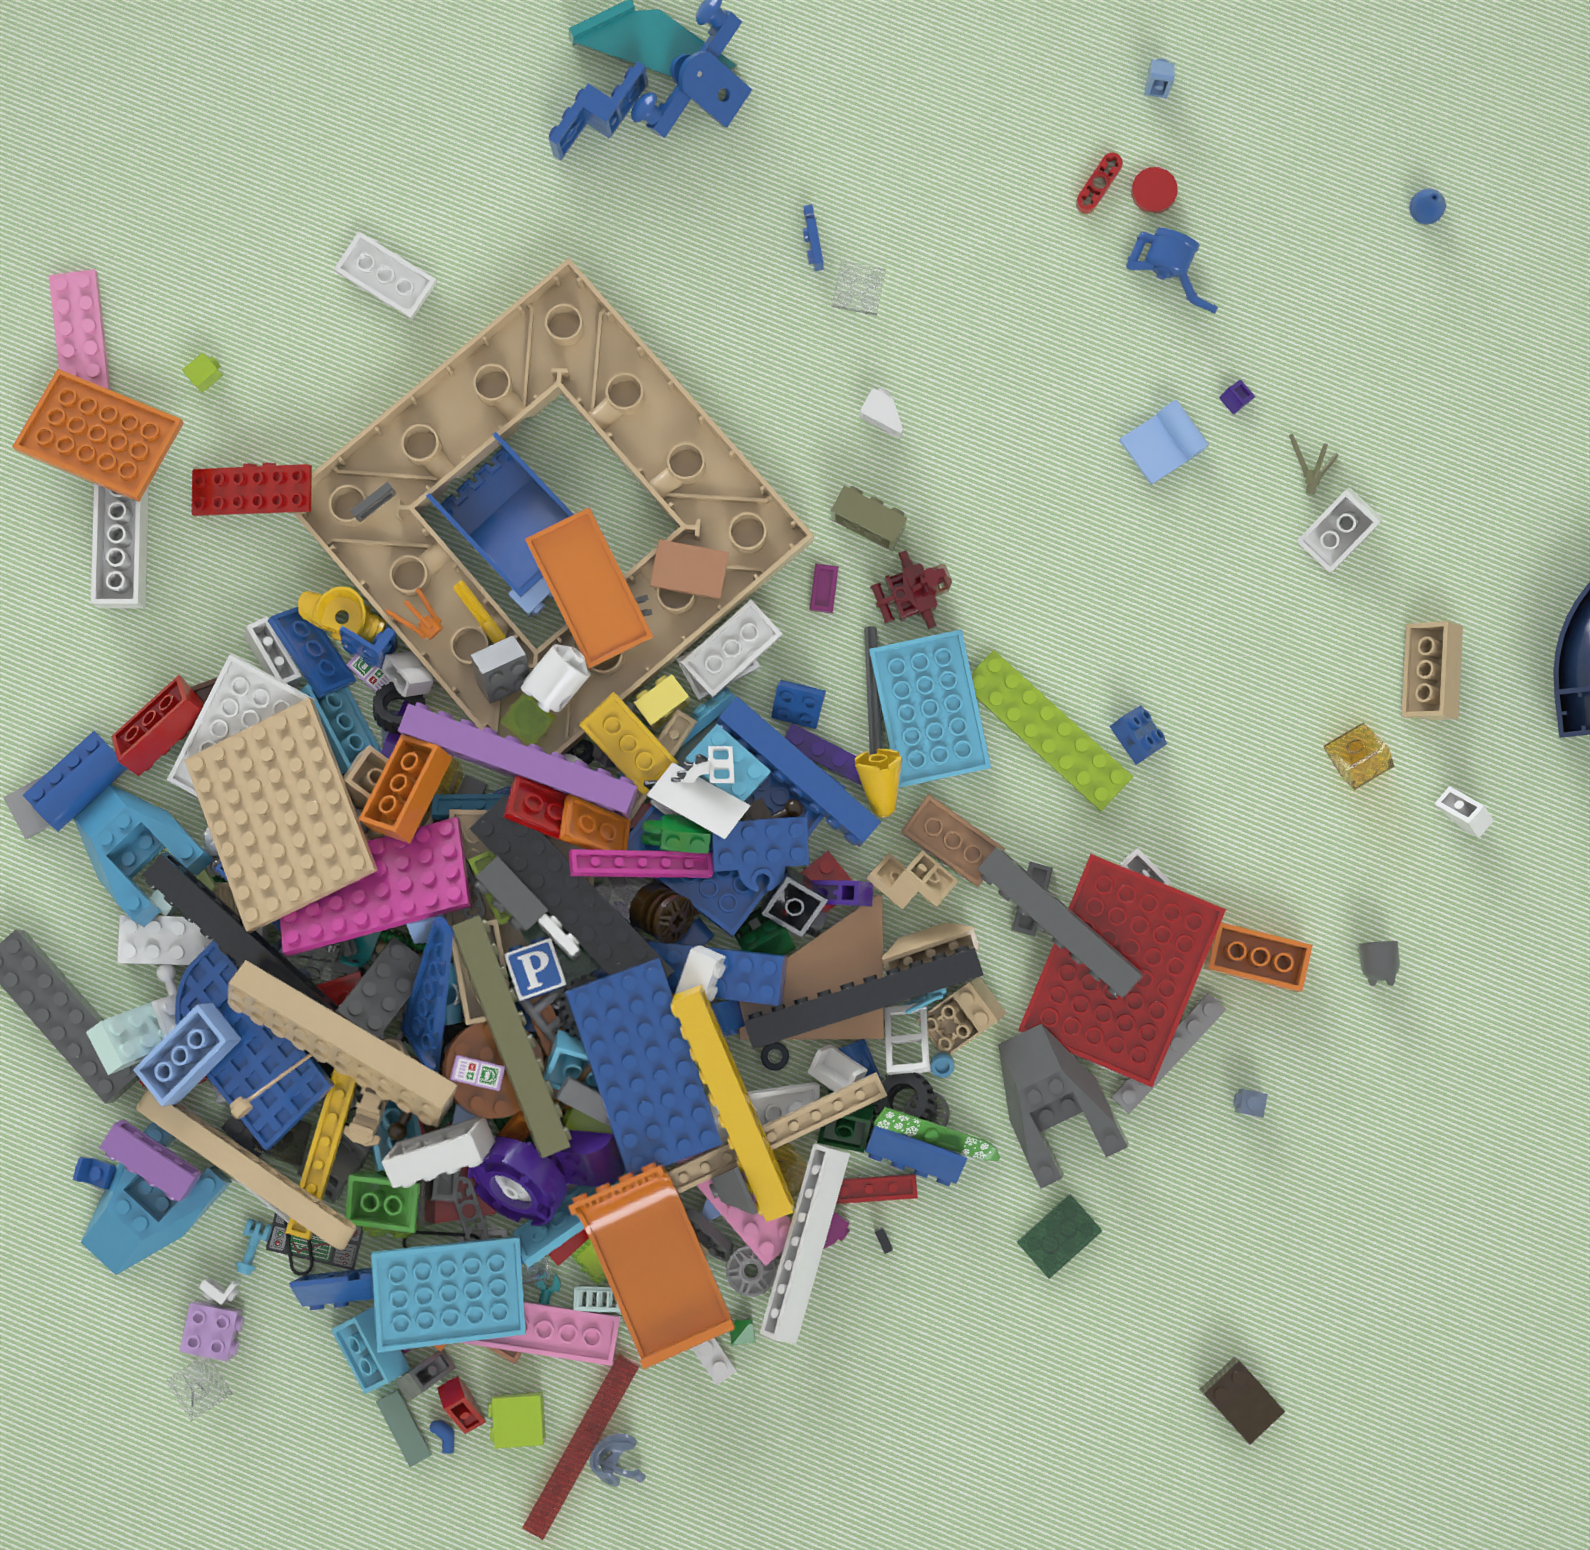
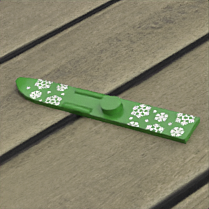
M886 1107L874 1122L875 1126L974 1158L988 1161H998L1000 1159L997 1148L984 1139Z

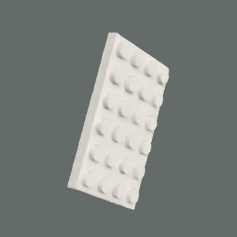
M229 654L167 781L198 797L185 759L307 698H311L313 701L315 699L239 657Z

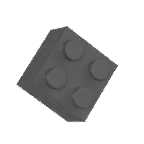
M514 636L470 655L477 685L489 704L522 690L523 681L530 674L526 654Z

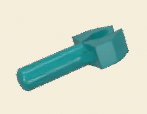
M545 1272L537 1279L535 1287H539L542 1292L539 1303L549 1305L551 1294L555 1291H560L561 1281L558 1275L555 1274L553 1285L547 1289L545 1283L547 1272Z

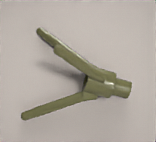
M1290 434L1289 438L1303 469L1304 477H1306V493L1315 494L1316 486H1319L1320 480L1339 455L1335 453L1320 470L1328 444L1324 443L1315 469L1310 470L1305 463L1294 435Z

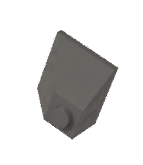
M739 1167L711 1178L713 1183L709 1187L714 1199L719 1197L721 1202L752 1215L758 1213Z

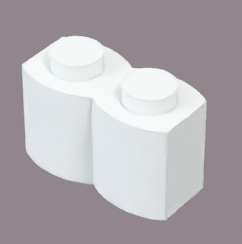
M412 651L386 654L382 669L386 677L394 682L397 691L402 696L409 697L430 693L434 681L433 675L426 667L422 666V662Z

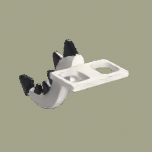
M708 746L709 758L702 754H697L695 762H684L683 767L685 770L678 771L677 776L679 778L672 777L671 781L694 783L700 775L709 774L710 783H734L732 746ZM725 750L728 752L729 758L727 760H716L713 758V751ZM714 770H728L730 778L716 779L714 777ZM645 780L643 785L651 790L658 781Z

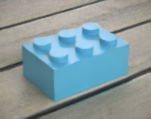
M718 724L684 760V762H695L697 754H702L709 758L708 746H732L734 783L711 784L743 802L748 800L771 772ZM725 750L713 751V758L716 760H727L729 758L728 752ZM714 770V777L716 779L730 778L728 770ZM702 774L699 776L703 780L710 783L709 774Z

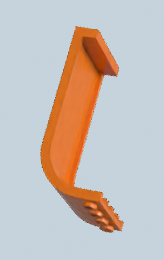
M655 1162L642 1167L643 1173L637 1176H633L631 1172L618 1178L619 1184L611 1187L609 1183L595 1188L597 1193L587 1197V1194L584 1193L573 1198L574 1204L568 1206L571 1214L578 1216L591 1240L638 1351L643 1370L735 1329V1324L675 1185L663 1164L656 1166Z

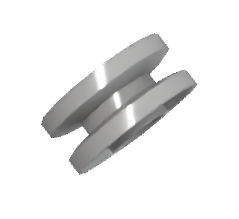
M746 1244L738 1247L731 1254L726 1265V1276L730 1286L737 1293L744 1296H758L765 1293L773 1285L776 1278V1263L773 1259L765 1266ZM748 1264H755L758 1267V1273L753 1277L748 1276L744 1271L745 1266Z

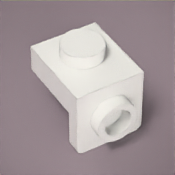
M209 1277L204 1279L198 1288L203 1291L202 1295L212 1302L217 1301L222 1305L228 1301L232 1302L240 1292L237 1288L241 1282L236 1280L231 1283L228 1289H225Z

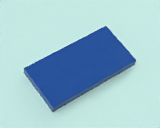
M298 607L273 615L267 620L318 698L353 685L357 681L324 630L303 619L299 614Z

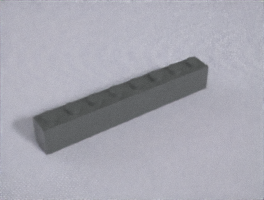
M995 848L977 869L982 873L980 877L987 884L991 885L993 883L1000 889L998 893L1005 900L1009 901L1011 899L1017 904L1016 909L1025 917L1031 916L1035 920L1034 925L1043 933L1048 931L1053 936L1052 941L1061 949L1066 947L1072 953L1070 957L1079 965L1084 963L1090 969L1088 973L1097 981L1102 979L1108 985L1106 989L1115 997L1119 995L1122 998L1126 997L1143 978L1144 974L1001 848Z

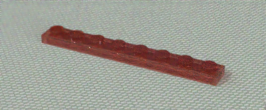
M618 1354L522 1527L524 1530L541 1540L545 1538L640 1365Z

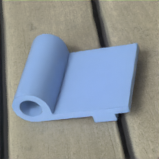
M1178 400L1169 403L1157 415L1119 439L1150 485L1194 458L1209 446V443Z

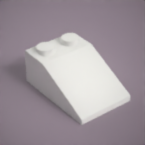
M1348 488L1307 529L1297 542L1328 572L1332 573L1384 519L1351 488Z

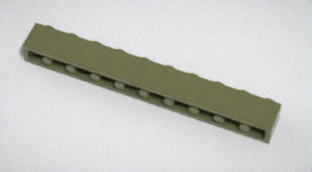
M479 915L451 926L454 932V940L539 1156L544 1158L570 1147L568 1142L572 1139L567 1126L562 1127L559 1119L563 1116L558 1103L553 1104L550 1095L554 1093L549 1080L544 1081L541 1072L544 1071L543 1063L540 1057L535 1058L532 1048H535L534 1040L531 1034L526 1035L523 1025H526L525 1017L522 1011L517 1012L514 1002H517V997L513 988L508 989L505 979H508V974L504 965L499 966L496 956H499V951L495 942L490 943L487 933H490V928L486 919L481 920Z

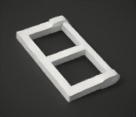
M918 1003L884 1007L888 1075L930 1071L927 1005L910 1013H920L921 1033L892 1036L891 1016L906 1014L905 1011ZM922 1042V1063L893 1065L892 1044Z

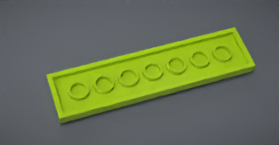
M995 650L971 673L976 699L1100 812L1133 778L1126 769Z

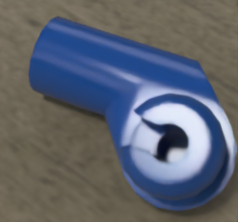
M443 1420L432 1421L430 1431L442 1439V1453H454V1429Z

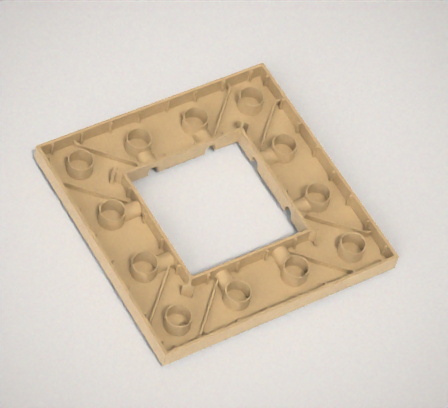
M570 258L566 259L312 472L311 512L294 513L480 730H483L484 727L493 729L502 738L506 739L507 735L521 740L520 743L528 747L529 744H534L542 747L543 751L549 755L552 752L562 755L569 752L587 736L586 732L578 724L610 694L615 692L626 703L814 542L813 533ZM562 394L583 420L592 426L598 437L640 485L650 492L657 504L676 524L678 529L666 538V541L729 552L720 600L650 587L657 547L626 572L623 576L634 598L648 595L649 600L638 604L640 610H652V615L645 616L644 618L653 638L590 669L588 668L591 676L560 712L550 710L547 713L538 706L537 703L539 701L535 697L527 695L522 690L489 704L477 685L470 655L493 645V642L455 593L453 586L463 580L505 634L506 638L515 637L526 654L530 673L555 644L574 647L580 652L567 624L536 649L419 513L432 503L426 497L428 493L437 499L448 490L447 485L458 476L462 478L500 446L493 437L495 432L506 441L519 430L518 426L525 418L529 416L533 418ZM388 482L396 491V495L362 522H359L350 510ZM420 588L436 615L442 620L440 624L443 626V629L431 640L427 637L422 639L416 632L393 619L385 611L387 609L420 629L418 626L420 620L404 604L405 600L409 601L424 617L428 615L431 618L416 592V589Z

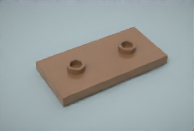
M929 794L901 831V834L977 888L983 881L980 877L982 873L977 869L995 848L1005 850L1003 846Z

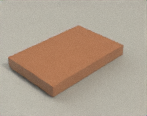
M659 539L650 587L720 600L729 552Z

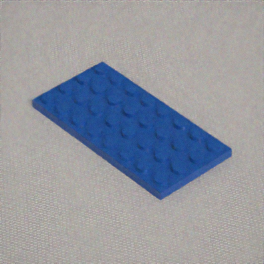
M659 958L565 992L627 1174L632 1172L633 1176H637L643 1173L642 1167L655 1162L656 1166L661 1164L667 1166L722 1145L695 1062L690 1054L688 1042L681 1034L680 1026L682 1024L679 1017L675 1018L672 1013L671 1004L673 997Z

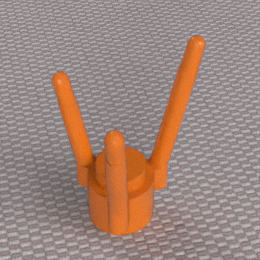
M417 588L416 592L431 618L428 615L424 617L409 601H404L409 610L420 620L418 623L420 629L388 609L385 611L393 619L416 632L422 639L427 637L431 640L443 629V626L440 624L442 620L436 615L420 588Z

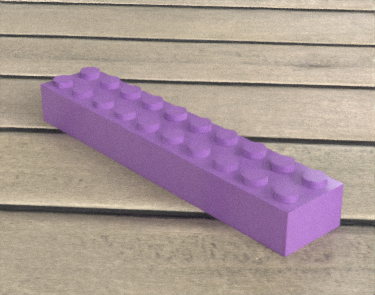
M417 702L415 706L408 704L398 729L400 734L438 745L452 756L513 778L517 774L564 794L576 796L627 819L630 818L639 794L633 780L622 776L618 780L613 778L610 772L600 768L596 772L591 770L588 764L578 760L571 763L565 759L566 756L556 752H552L549 755L543 751L542 747L534 744H529L528 747L520 743L521 740L507 735L506 739L502 738L493 729L484 727L483 730H480L475 726V723L465 719H461V722H458L452 718V715L446 712L439 711L438 714L433 713V711L429 710L430 707Z

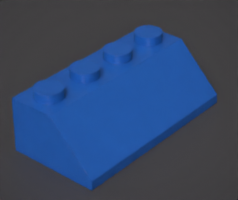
M875 1125L872 1127L865 1148V1152L869 1153L868 1158L882 1162L883 1158L892 1161L891 1166L904 1170L905 1166L915 1169L913 1174L927 1178L928 1174L937 1177L936 1182L949 1187L951 1183L957 1184L967 1161L965 1155Z

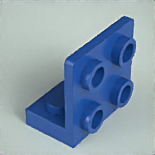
M341 626L339 629L343 649L351 655H359L363 658V662L372 668L376 666L382 670L386 654H393L397 649L396 632L389 627L384 632L377 634L373 644L344 626Z

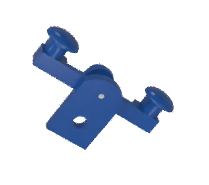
M704 0L700 4L696 12V22L699 25L707 23L711 26L708 31L710 36L699 52L692 55H679L671 62L670 73L677 85L665 103H660L657 107L655 105L657 96L652 92L638 98L631 111L633 122L638 123L643 120L647 128L657 136L665 138L689 101L692 100L721 126L725 128L729 126L753 89L718 60L742 23L731 11L720 8L722 0ZM724 88L726 96L720 101L718 99V92Z

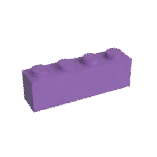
M124 1119L113 1124L99 1147L108 1158L118 1160L125 1165L129 1172L139 1174L145 1178L147 1184L164 1191L165 1195L171 1200L180 1202L188 1197L203 1173Z

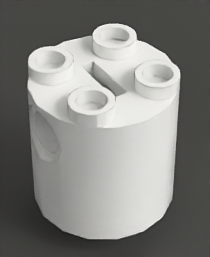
M555 644L525 678L521 689L527 695L535 697L539 701L537 703L538 706L548 713L550 710L560 712L591 674L587 668L585 657L574 647Z

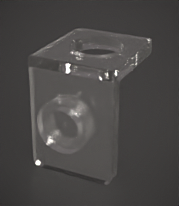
M547 1255L530 1267L525 1263L521 1264L522 1284L551 1279Z

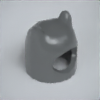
M1398 941L1359 943L1360 967L1363 975L1368 978L1369 984L1375 986L1377 981H1386L1389 986H1393L1396 974L1400 968Z

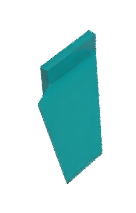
M625 0L569 28V39L572 46L580 44L636 64L638 61L647 69L672 77L670 73L671 62L676 57L682 54L692 55L699 52L705 43L660 9L635 11V5L632 0ZM723 54L718 58L729 69L737 66Z

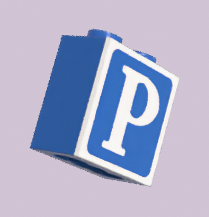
M539 937L532 940V945L523 947L520 944L509 948V953L504 954L520 1002L562 989L567 985L551 938Z

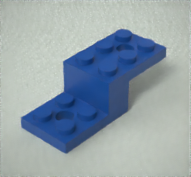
M637 61L634 67L631 66L624 76L625 80L621 85H617L611 94L612 98L589 83L585 89L579 90L571 108L568 107L562 115L563 120L558 126H554L549 133V142L554 157L561 161L586 125L591 126L607 138H611L648 86L646 67Z

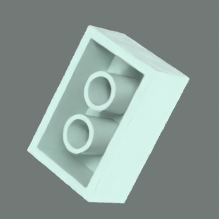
M151 1002L103 1020L86 1032L108 1075L141 1062L165 1038Z

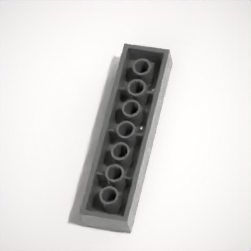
M15 929L0 943L1 987L105 1104L114 1103L140 1079L133 1070L139 1063L110 1075L107 1074L86 1033L104 1019L25 930Z

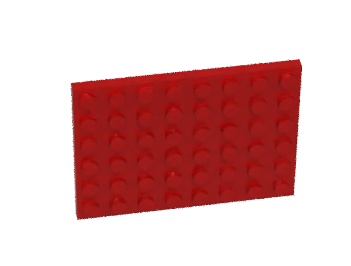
M1091 853L1068 908L1138 968L1144 976L1126 997L1122 998L1120 995L1115 997L1106 989L1108 985L1102 979L1100 981L1094 979L1088 973L1090 969L1084 963L1079 965L1070 957L1072 953L1066 947L1061 949L1054 943L1018 1031L1025 1032L1042 1023L1070 1053L1153 1087L1226 908Z

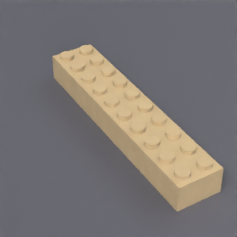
M245 961L230 980L228 1004L235 1012H243L250 1016L254 1023L260 1026L265 1025L280 1038H287L292 1041L296 1048L309 1051L318 1061L331 1064L337 1072L342 1075L351 1076L360 1086L373 1089L382 1099H390L404 1112H412L417 1115L424 1124H432L438 1127L453 1105L454 1094L457 1089L456 1084L250 962Z

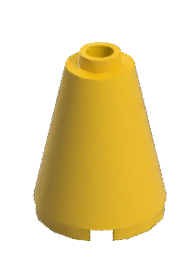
M876 749L877 754L869 755V751L859 754L855 758V767L872 813L884 818L890 816L896 808L902 756L895 750Z

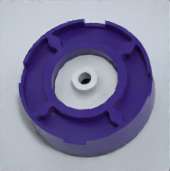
M502 1136L495 1137V1143L490 1148L489 1153L483 1158V1162L475 1167L468 1168L469 1179L474 1177L477 1183L474 1190L491 1208L515 1222L525 1218L533 1220L531 1226L547 1224L555 1215L568 1192L566 1181L560 1170L556 1167L557 1163L550 1157L541 1158L536 1146L532 1143H523Z

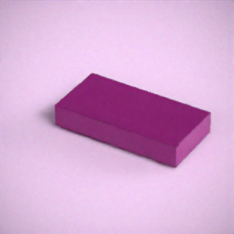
M815 564L810 611L833 614L839 566Z

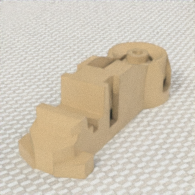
M396 1038L381 1039L410 1057L409 1050L403 1042ZM362 1087L361 1094L363 1098L361 1103L357 1102L355 1118H353L350 1126H345L343 1133L353 1143L356 1142L364 1146L379 1145L381 1137L376 1136L389 1100L382 1099L377 1095L376 1091L369 1087Z

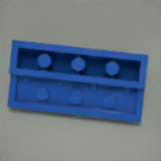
M93 731L26 791L23 796L33 806L35 811L59 832L128 768L118 762L116 752Z

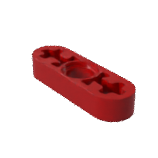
M1113 152L1106 154L1079 193L1076 207L1081 213L1089 214L1095 210L1119 174L1123 165V160L1119 154ZM1115 161V167L1113 166L1108 174L1105 173L1108 162ZM1095 178H1102L1106 186L1098 189L1093 185V180ZM1090 192H1092L1094 195L1090 201L1091 204L1084 206L1082 199L1086 200Z

